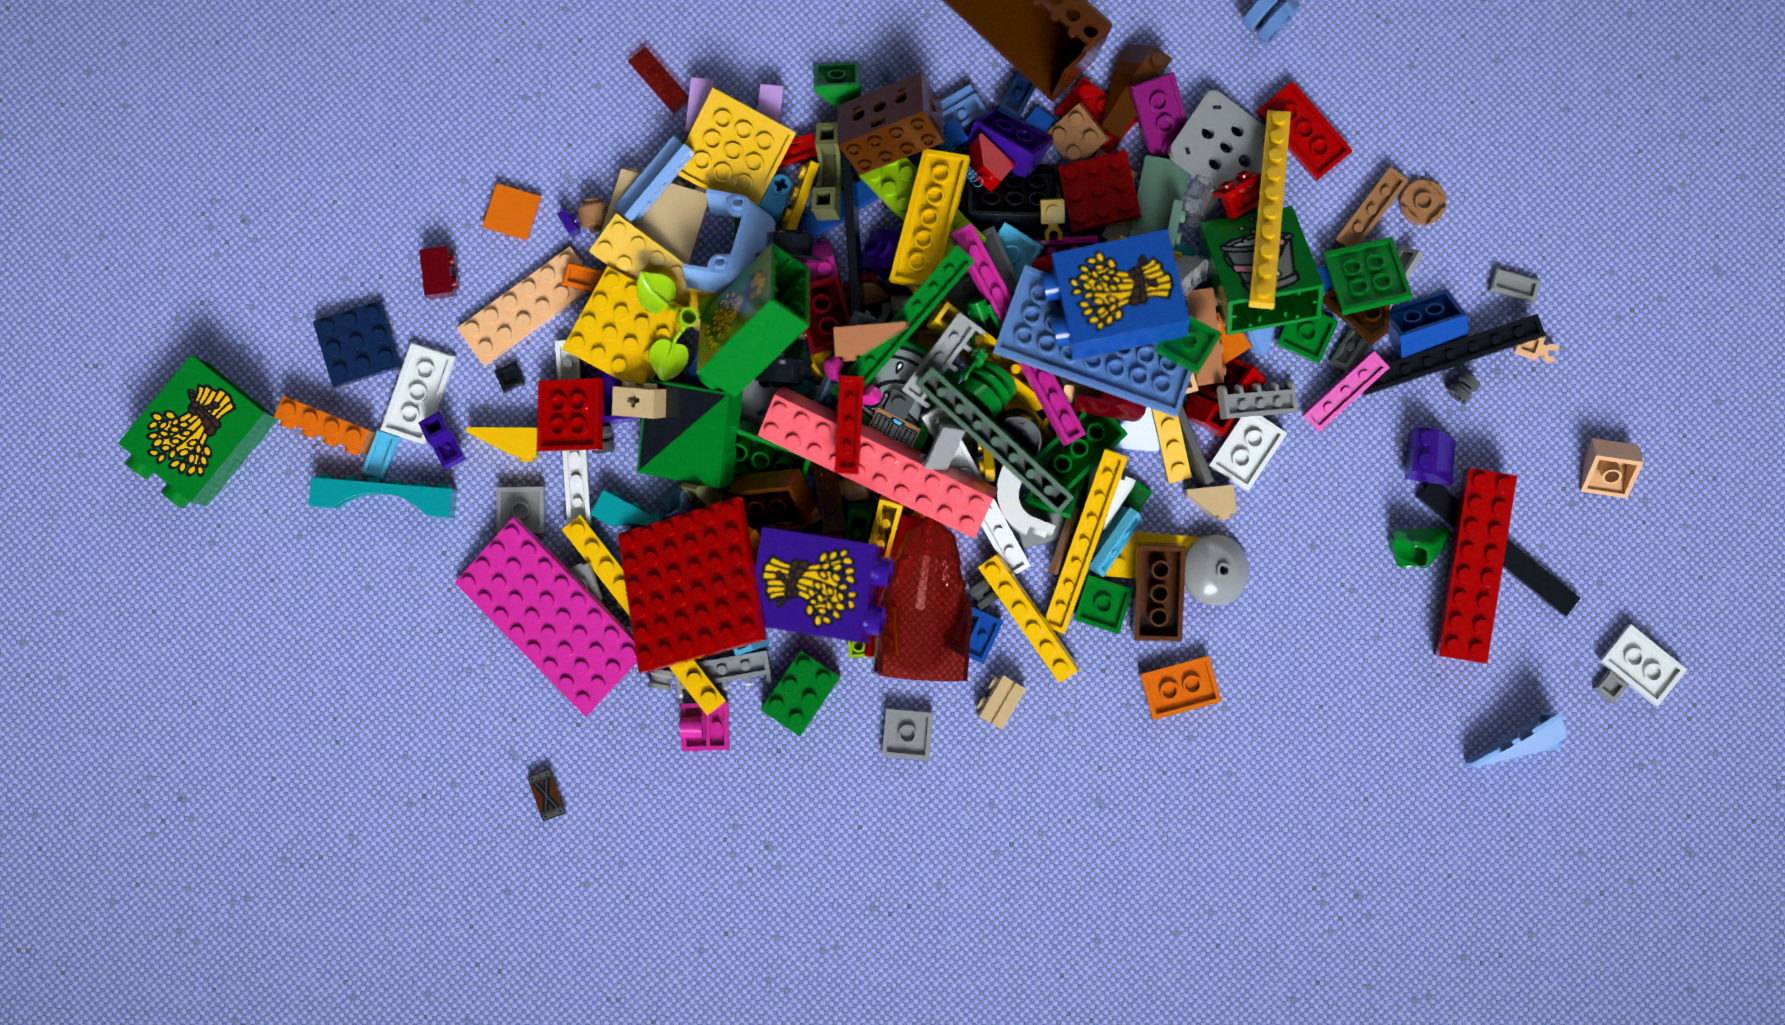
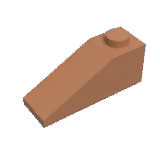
M909 322L833 327L835 357H842L843 362L857 361V356L867 354L909 328Z

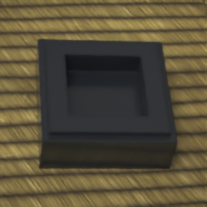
M517 362L494 371L504 393L526 384Z

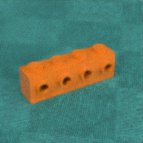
M282 396L274 418L281 420L279 425L291 430L294 429V426L301 428V434L315 439L316 435L324 438L323 443L336 447L337 444L346 446L344 451L358 456L359 452L365 455L368 454L375 433L285 396Z

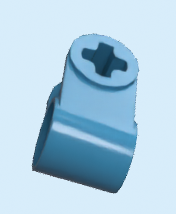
M780 174L773 177L767 193L760 204V208L771 215L777 222H780L792 191L791 181L786 175ZM784 182L787 189H782L781 192L778 191L776 184L781 185Z

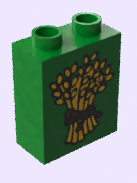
M771 243L701 314L696 373L706 387L712 390L720 388L731 396L736 397L809 327V267L774 243Z
M191 354L118 444L131 454L124 462L131 470L147 480L155 473L167 483L160 492L175 505L183 509L189 502L208 506L278 419L274 418L272 413L207 361Z

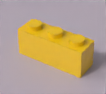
M881 495L868 544L884 547V557L890 558L904 505Z

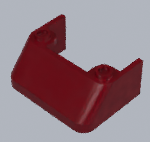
M1102 392L1101 398L1078 394L1073 411L1137 422L1143 418L1146 407Z

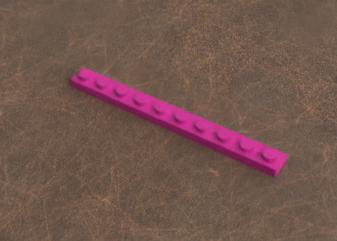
M971 223L953 232L949 237L954 246L958 245L975 260L968 269V272L981 296L986 298L987 304H992L994 313L1003 326L1012 297ZM1018 362L1063 446L1086 435L1054 374Z

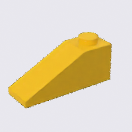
M466 427L467 433L519 458V462H534V458H540V451H537L538 428Z

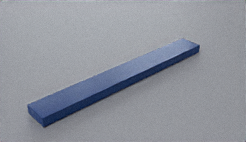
M955 119L943 126L945 139H948L947 143L951 142L949 146L953 145V148H956L968 140ZM936 145L934 147L929 148L933 150L944 151V148H942L941 145ZM923 151L907 157L917 168L919 167ZM862 180L857 182L859 211L879 197ZM842 192L840 220L818 221L813 212L799 220L806 233L814 236V240L845 220L844 192Z

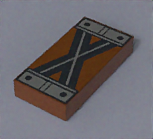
M551 768L527 777L543 822L567 813Z

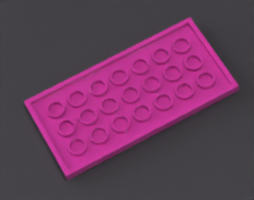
M517 516L512 517L454 582L585 717L594 710L637 664L633 634Z

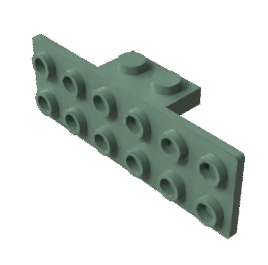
M1145 156L1137 193L1142 217L1132 220L1129 237L1168 229L1172 249L1174 250L1175 245L1180 246L1182 232L1178 231L1179 223H1184L1187 209L1182 208L1189 173L1171 159Z

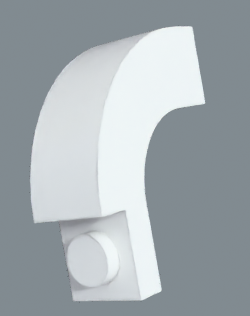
M1003 465L996 483V488H998L996 501L1008 525L1024 536L1027 535L1029 528H1032V533L1043 538L1046 535L1051 536L1056 526L1029 515L1022 508L1019 501V489L1022 482Z

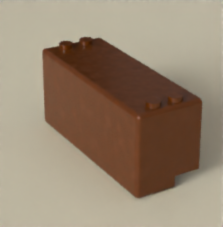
M942 0L1052 102L1096 60L1112 28L1111 21L1088 0Z

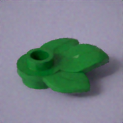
M982 345L980 349L975 347L968 358L972 362L959 373L955 380L957 386L961 377H963V381H966L975 366L980 369L990 353L985 350V346Z

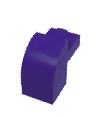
M439 411L418 422L426 441L434 448L445 470L466 460L458 437Z

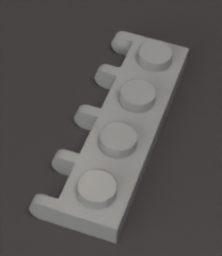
M958 311L901 390L929 409L931 404L924 400L927 395L915 385L916 379L931 363L935 364L943 373H945L948 367L956 372L959 368L952 364L953 360L962 348L971 353L973 349L966 343L975 331L981 335H984L986 331Z
M1292 380L1285 382V390H1279L1277 382H1270L1269 391L1262 392L1259 383L1252 384L1251 393H1244L1241 384L1234 385V394H1227L1226 386H1218L1217 388L1221 420L1298 412L1295 384Z
M768 651L697 662L713 684L722 682L723 692L728 691L727 681L745 678L746 687L748 688L752 687L750 677L766 675L767 683H772ZM675 675L678 698L683 699V689L685 687Z

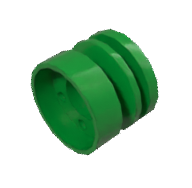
M987 360L984 361L980 369L975 366L966 381L962 380L958 385L993 419L1002 411V406H1005L1017 392L1016 384L1010 375L1000 366Z

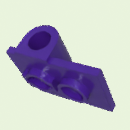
M887 229L871 231L861 253L862 268L870 273L874 272L877 276L885 277L886 269H892L901 233L891 232Z

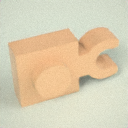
M1545 337L1516 346L1513 353L1533 361L1541 356L1543 361L1552 363L1555 361V358L1548 355V350L1556 352L1559 350V347L1555 344L1544 345Z

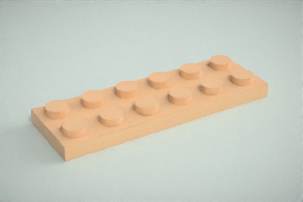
M570 246L457 327V330L485 367L588 293L562 285L567 262L584 266Z

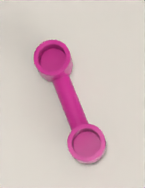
M830 355L824 362V371L830 380H835L839 383L840 375L844 376L841 374L844 364L838 357ZM868 385L863 391L864 405H876L882 398L881 391L875 386Z

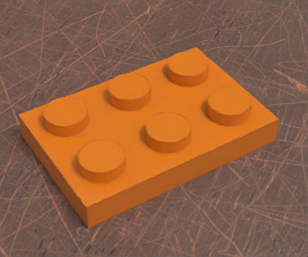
M1209 656L1139 674L1152 720L1222 702Z

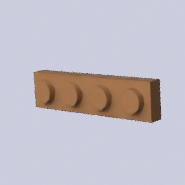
M1390 166L1335 238L1334 242L1342 248L1361 244L1409 180Z

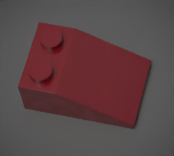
M838 275L810 282L809 327L804 330V334L811 355L834 350L833 327L848 326L851 320Z

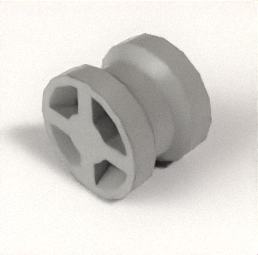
M658 669L650 672L651 680L648 681L647 687L671 690L669 682L674 674L672 671Z

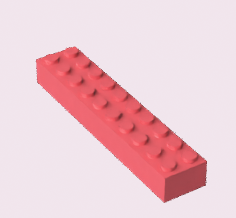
M782 386L774 394L758 436L834 472L838 412ZM862 424L859 474H837L967 536L975 538L998 488L950 465L947 471L926 469L922 466L923 460L919 459L921 454L925 453Z

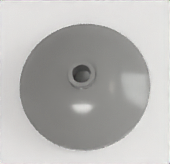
M1208 535L1196 540L1188 548L1185 560L1184 585L1196 600L1207 605H1225L1235 600L1243 592L1249 578V564L1245 552L1238 543L1226 536ZM1221 566L1225 569L1223 574L1220 573Z

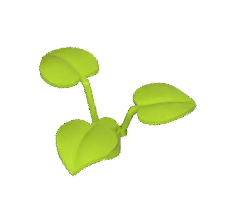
M642 272L637 281V296L641 306L652 314L661 313L665 307L677 313L675 321L680 329L672 339V342L667 339H660L653 343L649 350V361L653 370L661 381H667L676 377L685 368L689 358L688 349L682 344H676V342L685 331V328L695 325L698 319L701 318V315L694 308L686 307L681 310L679 307H673L668 304L675 300L677 294L676 286L669 277L657 273ZM711 295L703 298L698 304L700 314L719 296Z

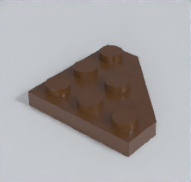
M1333 289L1323 296L1322 302L1370 345H1373L1389 332L1390 305L1342 316Z

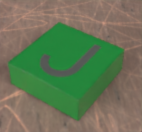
M1136 481L1124 503L1139 512L1152 492Z

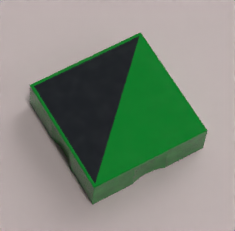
M659 378L646 379L645 383H655L657 388L666 389V417L656 419L642 418L637 473L714 488L730 487L734 480L736 435L740 425L743 392L733 397L720 388L712 390L708 387H699L689 382L671 379L667 381H661Z

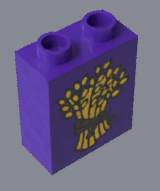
M762 527L755 571L765 627L870 644L871 634L880 636L884 628L886 609L884 606L876 605L879 586L889 587L894 566L893 558L884 557L885 548L875 544Z

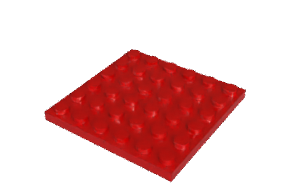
M743 498L729 499L618 534L639 673L655 671L767 640Z

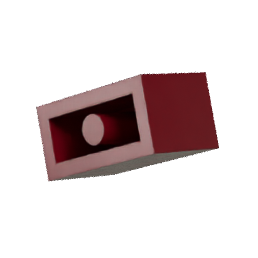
M448 246L420 249L424 296L429 300L457 296L460 282L458 275H455L454 266H457L455 252H452Z

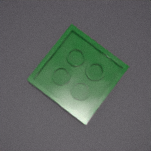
M1392 237L1323 252L1322 258L1342 316L1412 300L1413 295Z

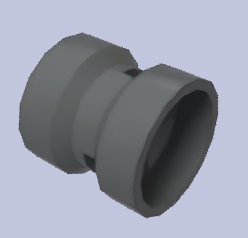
M1461 372L1457 377L1458 381L1455 384H1451L1447 392L1459 403L1467 404L1471 399L1470 395L1472 392H1476L1481 387V384L1471 374Z
M603 426V450H592L593 454L616 450L615 443L611 440L613 434L611 426Z
M986 579L968 590L970 596L975 597L977 600V606L980 610L999 598L995 591H992Z

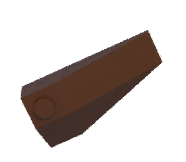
M1126 45L1114 65V73L1101 123L1103 130L1119 140L1122 138L1136 116L1129 87L1161 76L1172 60V57L1152 45Z

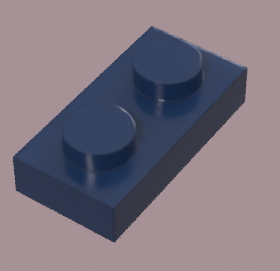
M1019 71L998 108L999 112L1016 121L1019 120L1036 88Z

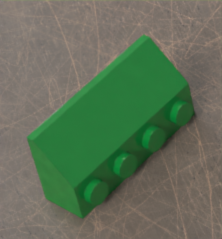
M1079 412L1076 416L1086 435L1063 446L1056 434L1040 449L1036 458L1071 489L1101 461L1106 448L1112 450L1128 435L1127 431L1116 419Z

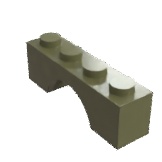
M837 122L816 123L815 146L819 167L817 184L815 188H812L811 210L818 221L840 220L843 176L841 149L838 146Z

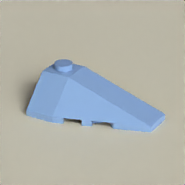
M1544 712L1466 761L1465 764L1467 767L1475 768L1548 749L1549 751L1555 750L1562 745L1561 741L1567 738L1562 717L1559 713Z

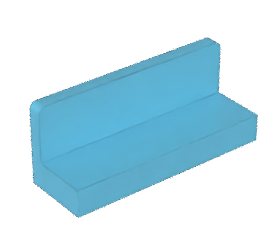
M1121 506L1107 530H1102L1091 564L1089 565L1090 570L1102 577L1106 575L1144 520L1136 510L1131 507L1126 509Z

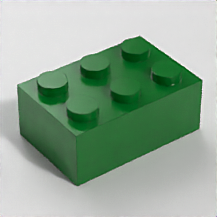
M800 651L761 708V711L800 737L841 677L805 652Z

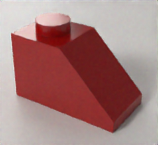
M982 133L969 146L972 169L974 170L973 174L977 173L975 178L977 179L980 176L983 179L982 185L991 192L1012 170L1015 164Z

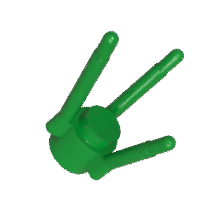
M980 298L968 303L969 311H966V314L973 322L974 319L975 322L980 321L982 328L990 334L985 320L990 315L999 332L1001 331L1002 324L994 313L992 304H987L986 298ZM975 332L970 338L972 348L976 346Z

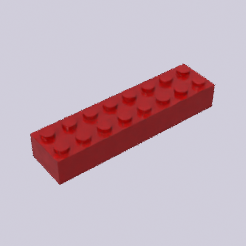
M1467 468L1463 471L1434 655L1488 663L1517 475Z

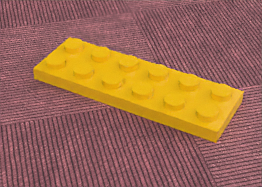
M933 149L923 150L889 278L890 283L920 288L945 259L950 241L949 235L952 233L970 163V156Z
M618 213L615 214L589 250L590 253L609 267L635 281H638L639 275L642 272L657 273L669 277L676 286L677 294L674 302L685 308H694L699 315L701 314L698 304L703 298L711 295H721L720 293L687 288L682 268L683 264L686 263ZM698 319L695 325L691 326L698 332L700 331V319Z

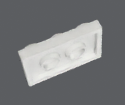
M1262 416L1240 418L1208 466L1248 492L1287 433Z
M1631 624L1624 628L1599 660V662L1654 706L1660 705L1687 671L1685 667Z

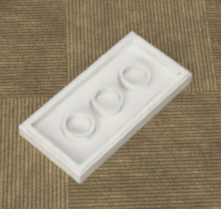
M411 342L380 430L426 445L427 441L418 422L438 412L456 357Z

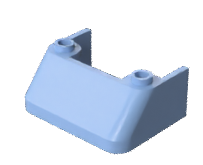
M707 189L706 196L710 214L741 219L731 254H715L710 258L707 268L683 264L682 268L687 288L722 294L757 258L755 254L766 249L767 232H776V224L771 215L746 196Z

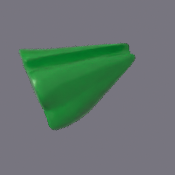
M1446 528L1395 529L1393 531L1394 536L1389 537V548L1395 555L1396 564L1400 568L1416 566L1427 568L1436 559L1449 540L1450 532Z

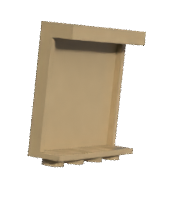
M631 167L628 170L621 168L600 235L615 214H620L614 206L641 175L642 172ZM673 181L635 226L690 265L708 208L706 190L695 187L693 190L686 188V184Z

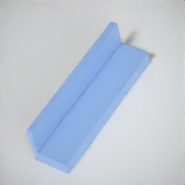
M673 136L616 203L614 208L633 225H636L695 153Z

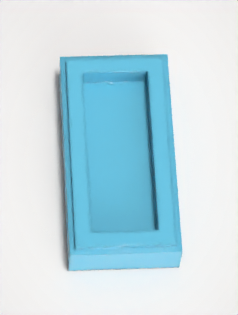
M377 429L361 473L385 481L401 437Z

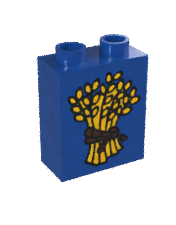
M1168 229L1052 253V271L1041 273L1046 302L1059 300L1062 316L1051 318L1056 347L1069 345L1072 361L1187 337L1190 318Z

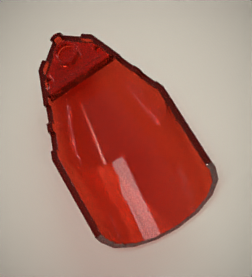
M926 516L905 532L893 561L891 583L889 587H882L876 605L885 607L886 616L882 634L880 636L874 635L871 674L918 681H968L972 607L971 602H968L965 588L967 585L962 577L960 568L962 564L955 535L950 529L947 530L942 523Z

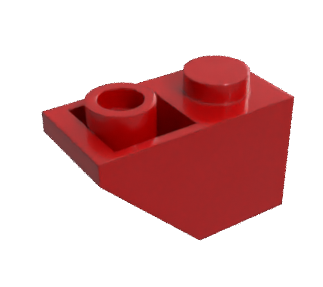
M1195 394L1191 395L1184 407L1189 420L1219 438L1226 434L1234 418L1221 420L1219 404Z

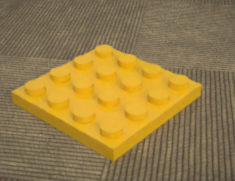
M713 87L684 143L695 155L678 175L705 190L712 189L744 195L759 206L797 132Z
M607 266L562 349L622 382H637L638 387H643L646 379H654L657 376L649 361L650 347L660 339H667L672 342V339L680 329L675 321L677 313L668 310L666 307L659 314H652L646 311L638 300L637 281ZM674 301L668 303L673 307H679L681 310L685 308Z

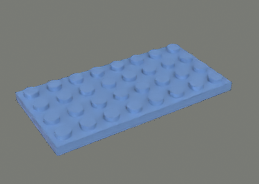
M1024 265L993 351L994 354L1174 417L1178 416L1192 372L1156 353L1155 349L1159 343L1072 361L1069 345L1056 347L1053 336L1051 318L1062 316L1059 300L1046 302L1041 281V273H1044V271Z

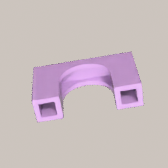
M691 77L685 126L687 137L712 88H716L714 79ZM760 84L757 111L779 123L782 122L784 87Z

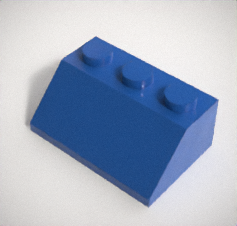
M1444 290L1392 307L1390 309L1388 335L1392 346L1400 357L1404 358L1468 337L1467 314L1449 291Z

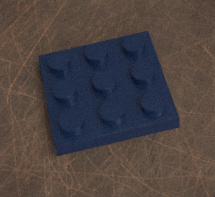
M381 301L313 321L333 388L402 368Z

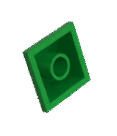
M859 62L813 64L814 91L836 109L838 105L861 96Z

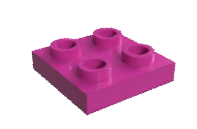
M724 702L708 716L698 703L681 704L680 737L682 751L730 750L729 702Z

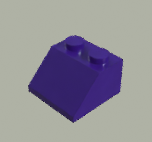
M1416 426L1408 434L1404 479L1451 486L1456 440L1438 429Z

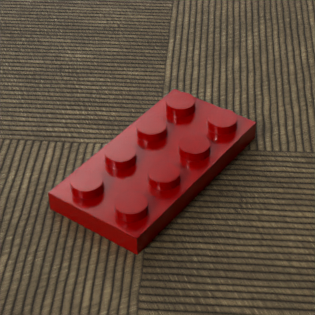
M1293 81L1256 111L1265 124L1267 110L1291 112L1288 150L1316 182L1353 151Z

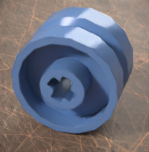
M1258 0L1243 18L1242 23L1248 29L1253 30L1264 22L1257 32V37L1267 44L1289 24L1292 17L1301 7L1296 0H1285L1280 6L1279 4L1282 0Z

